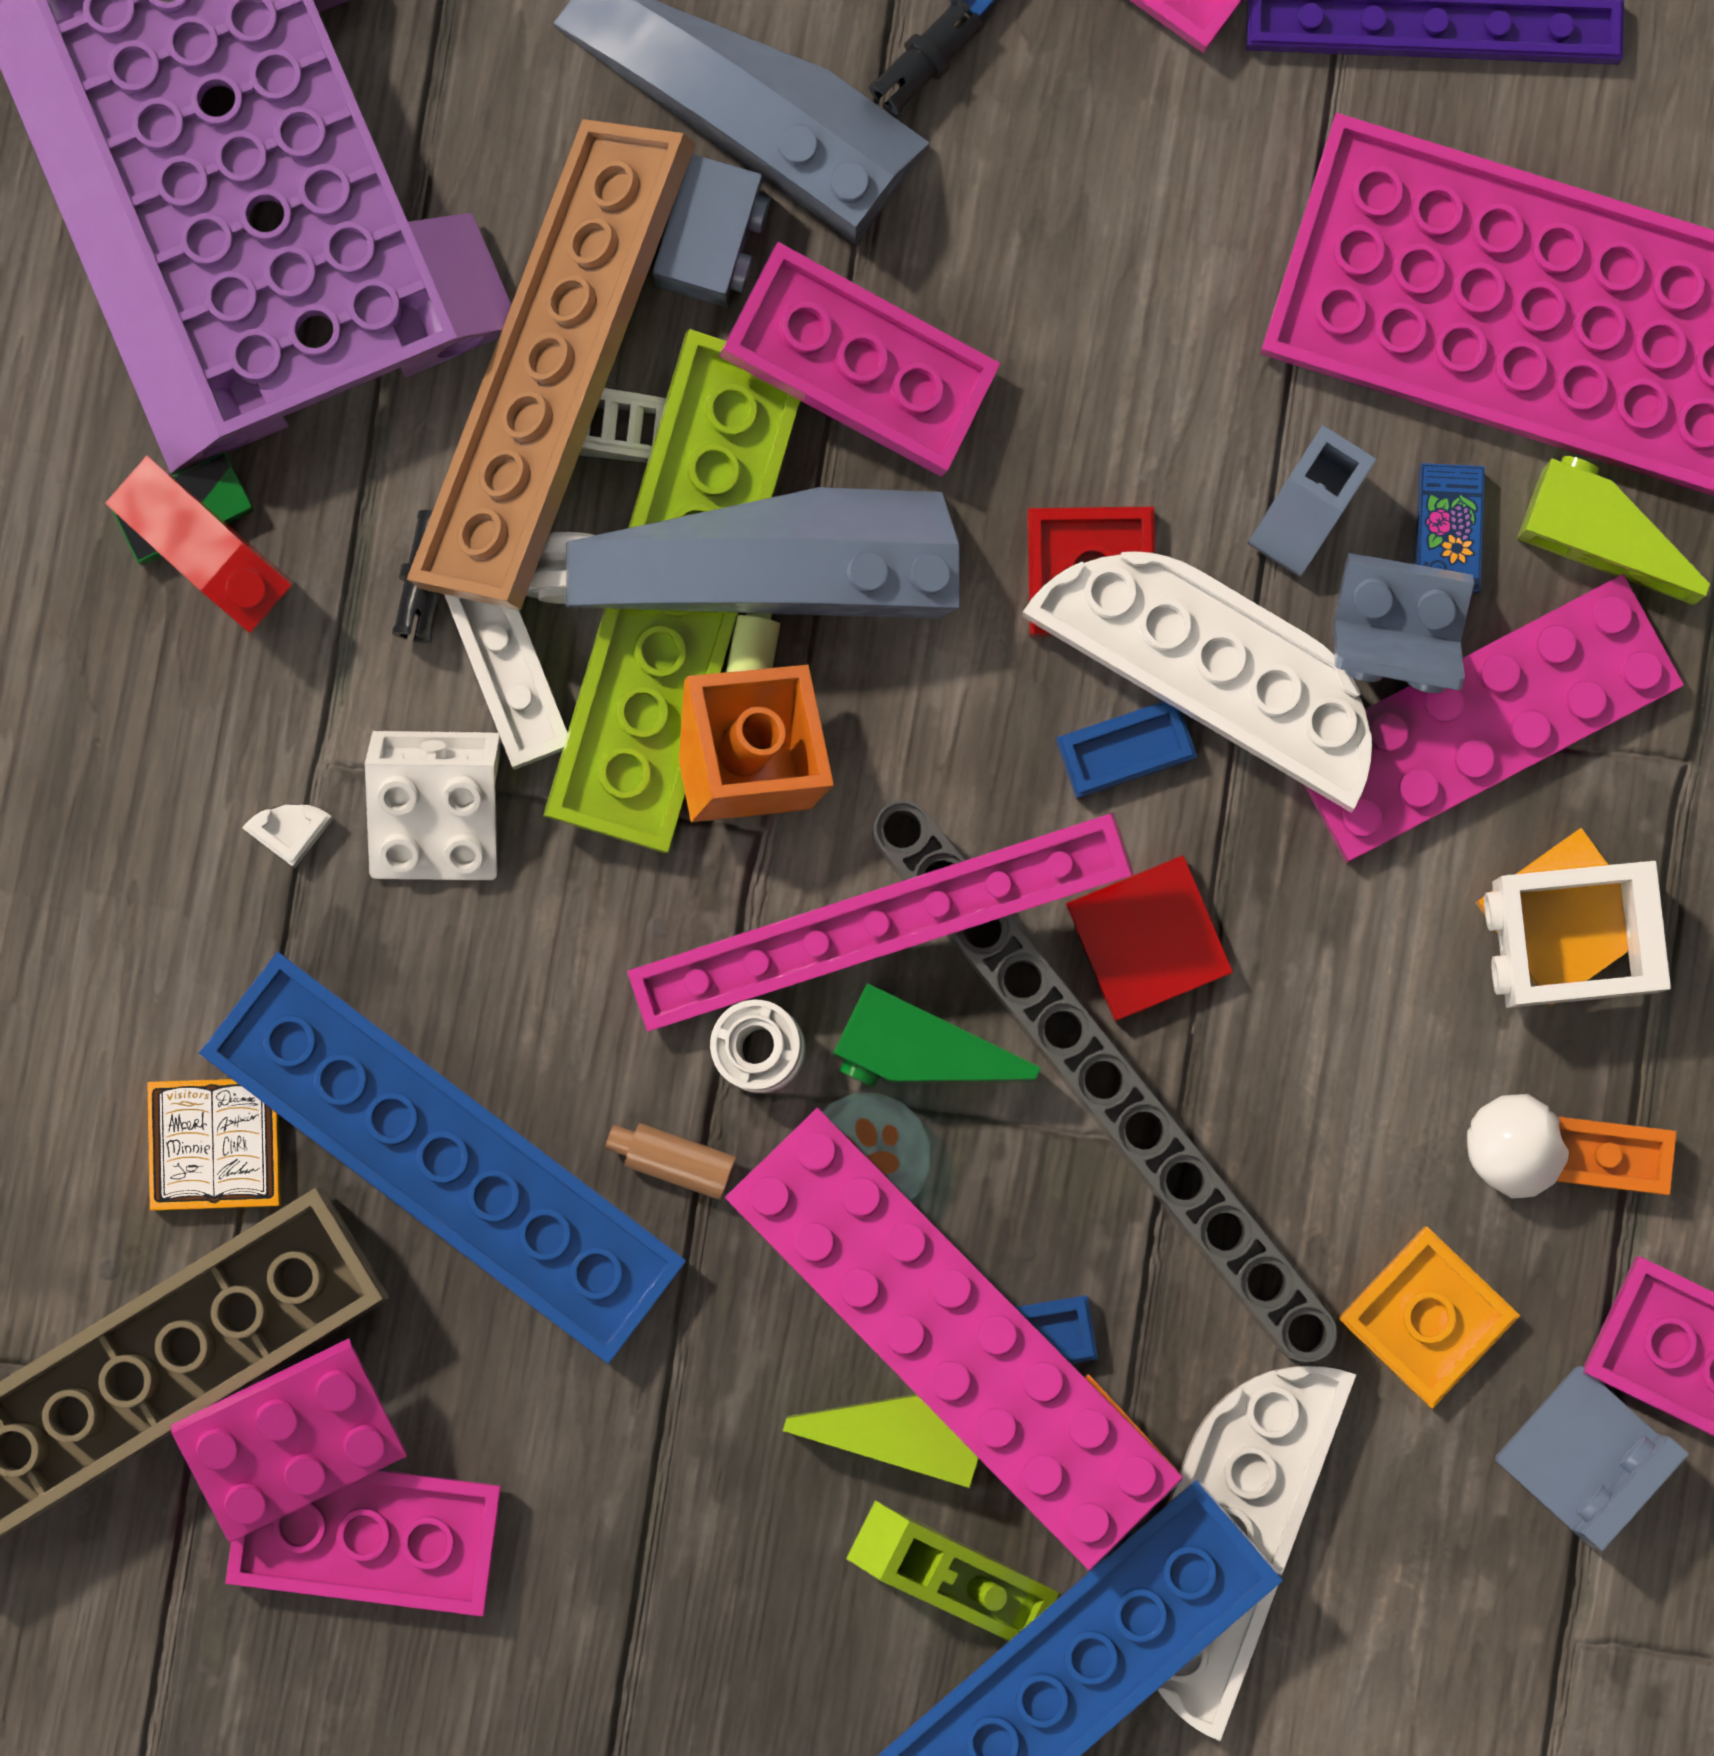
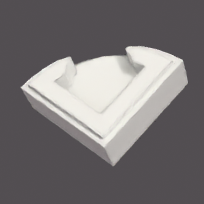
M287 804L259 812L242 828L292 867L296 868L334 818L325 811L310 805Z

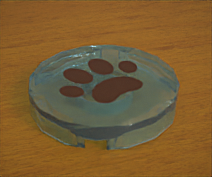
M853 1093L828 1105L822 1113L912 1202L922 1192L930 1171L931 1144L920 1119L901 1101L880 1093Z

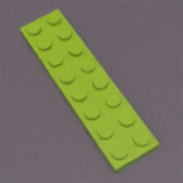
M689 329L685 333L628 528L772 498L800 400L719 357L726 342L725 340ZM604 608L543 817L661 853H668L685 796L679 765L684 680L687 676L721 673L738 612Z

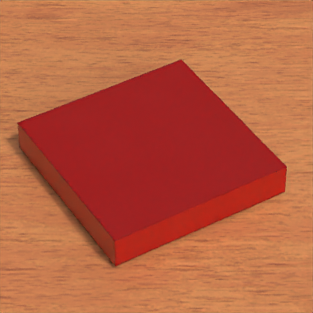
M1154 506L1028 508V602L1055 576L1082 561L1086 563L1102 557L1121 555V552L1135 551L1155 554ZM1029 621V637L1054 636Z
M1184 855L1065 904L1113 1022L1233 973Z

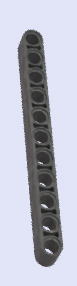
M908 800L893 801L885 805L877 814L873 828L874 843L879 853L902 881L925 874L936 865L950 866L965 861L927 812L917 803ZM904 815L911 817L917 822L920 828V838L914 845L908 848H898L891 845L885 838L884 826L895 816ZM1009 915L995 919L999 926L1000 937L994 945L988 948L973 946L967 941L964 930L946 935L1276 1348L1287 1358L1305 1363L1317 1362L1326 1357L1334 1348L1337 1339L1336 1324L1330 1313ZM1015 964L1031 966L1039 976L1040 986L1038 992L1029 998L1013 996L1008 992L1004 984V975L1007 969ZM1063 1013L1070 1015L1076 1020L1080 1035L1078 1042L1074 1046L1060 1049L1048 1042L1044 1027L1046 1020L1054 1014ZM1104 1063L1116 1070L1120 1085L1113 1097L1100 1099L1089 1093L1085 1086V1075L1090 1066ZM1136 1113H1145L1152 1116L1159 1125L1160 1135L1158 1141L1150 1149L1142 1150L1135 1148L1126 1137L1125 1127L1127 1121ZM1177 1163L1191 1165L1197 1171L1200 1178L1198 1192L1188 1200L1175 1198L1170 1194L1166 1186L1167 1173ZM1219 1213L1231 1215L1240 1227L1238 1242L1227 1251L1216 1249L1207 1238L1206 1229L1208 1223ZM1263 1263L1271 1265L1277 1270L1281 1283L1278 1293L1267 1301L1257 1300L1251 1295L1247 1283L1252 1269ZM1302 1314L1311 1315L1316 1319L1321 1330L1319 1342L1308 1351H1298L1292 1346L1288 1336L1291 1322Z

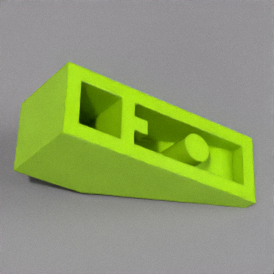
M1564 456L1562 461L1552 458L1542 469L1517 540L1616 577L1624 574L1627 581L1692 605L1697 604L1706 597L1710 583L1612 480L1597 475L1599 468L1596 465L1580 458Z
M916 1394L787 1416L783 1431L968 1488H970L978 1457Z
M876 1500L846 1558L878 1580L1008 1641L1054 1603L1059 1595V1592L1031 1577Z

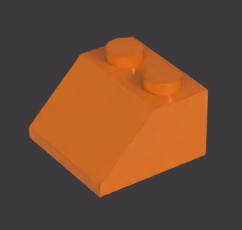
M809 665L686 677L683 690L679 765L691 822L810 810L834 786Z

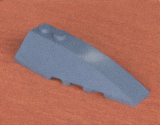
M571 0L553 23L554 27L748 168L762 174V178L855 245L930 145L924 138L831 71L656 0Z
M818 487L568 541L566 543V607L940 619L959 608V543L942 492Z

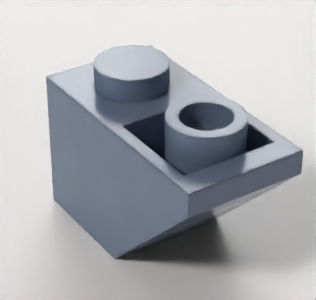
M1322 425L1247 544L1293 574L1301 577L1377 459Z

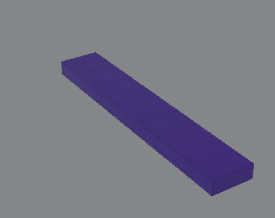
M1247 0V51L1619 65L1623 60L1624 0Z

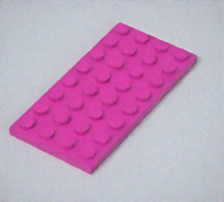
M1336 112L1260 354L1714 496V230Z

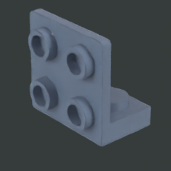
M1348 553L1333 618L1335 667L1344 670L1348 676L1366 682H1377L1382 680V677L1408 681L1411 687L1428 693H1442L1446 688L1462 690L1465 673L1461 639L1474 587L1473 575Z
M1576 1366L1498 1452L1495 1460L1589 1547L1603 1552L1689 1453L1670 1436L1657 1434L1598 1379L1583 1373L1584 1367Z

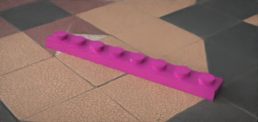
M1112 812L628 970L627 973L646 1031L648 1032L1132 876L1134 870L1115 813Z

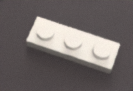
M444 594L512 768L516 770L561 752L568 732L520 611Z

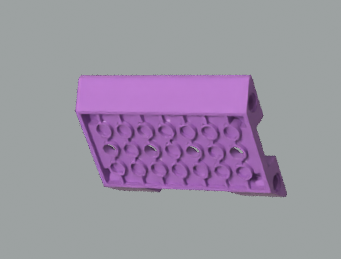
M0 0V69L172 476L224 451L228 453L289 427L285 418L286 415L398 368H401L405 378L495 341L499 339L500 333L503 330L511 303L473 214L465 213L410 222L405 217L319 15L321 12L350 0H175L172 2L160 0ZM217 86L231 89L235 93V103L227 114L220 117H212L201 110L202 97L209 89ZM263 201H274L284 208L282 223L270 232L257 231L249 223L252 209ZM323 316L333 323L332 337L322 347L309 348L299 342V328L309 317Z

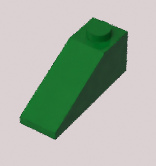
M868 983L833 1052V1056L844 1061L839 1072L872 1088L875 1087L878 1078L888 1083L1033 1082L1041 1067Z

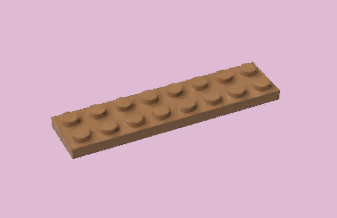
M582 119L503 325V330L500 333L406 579L418 588L521 610L696 144L684 133Z

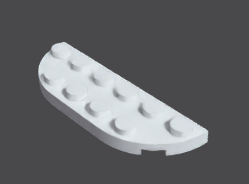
M1121 552V555L1102 557L1086 563L1082 561L1073 565L1044 585L1024 609L1023 618L1352 813L1362 795L1371 763L1372 738L1367 715L1360 698L1361 693L1354 679L1348 676L1344 670L1336 668L1334 654L1310 635L1202 571L1174 558L1147 552Z
M1303 1365L1272 1370L1240 1384L1226 1394L1201 1422L1188 1447L1179 1471L1183 1480L1172 1490L1168 1503L1194 1480L1198 1479L1282 1576L1356 1374L1329 1367ZM1278 1585L1157 1689L1163 1699L1181 1718L1205 1735L1221 1741Z

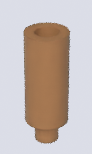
M642 1123L638 1124L635 1132L613 1124L605 1145V1149L626 1156L624 1167L720 1201L736 1160V1156Z

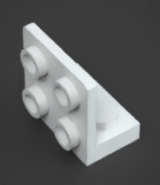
M372 732L365 761L369 874L372 878L494 880L496 878L498 866L495 782L500 760L499 733Z

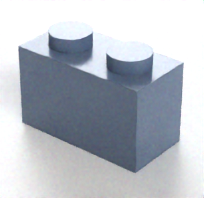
M692 154L672 207L653 269L655 287L726 308L728 307L732 290L743 293L753 261V256L744 254L750 231L762 232L771 201L770 196L762 194V174Z

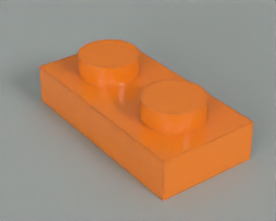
M1558 1117L1560 1119L1559 1129L1561 1138L1569 1150V1156L1556 1182L1670 1195L1677 1131Z

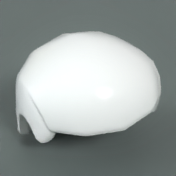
M1529 1094L1503 1095L1479 1109L1471 1120V1127L1467 1130L1468 1156L1476 1173L1488 1185L1512 1199L1535 1197L1555 1184L1568 1161L1569 1150L1561 1138L1559 1129L1560 1119L1553 1112H1550V1108Z

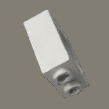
M1656 861L1505 875L1492 881L1493 892L1485 893L1484 908L1487 927L1489 931L1498 930L1501 955L1492 957L1493 986L1496 995L1505 994L1506 1008L1653 994L1671 989ZM1620 883L1631 977L1531 987L1520 893Z

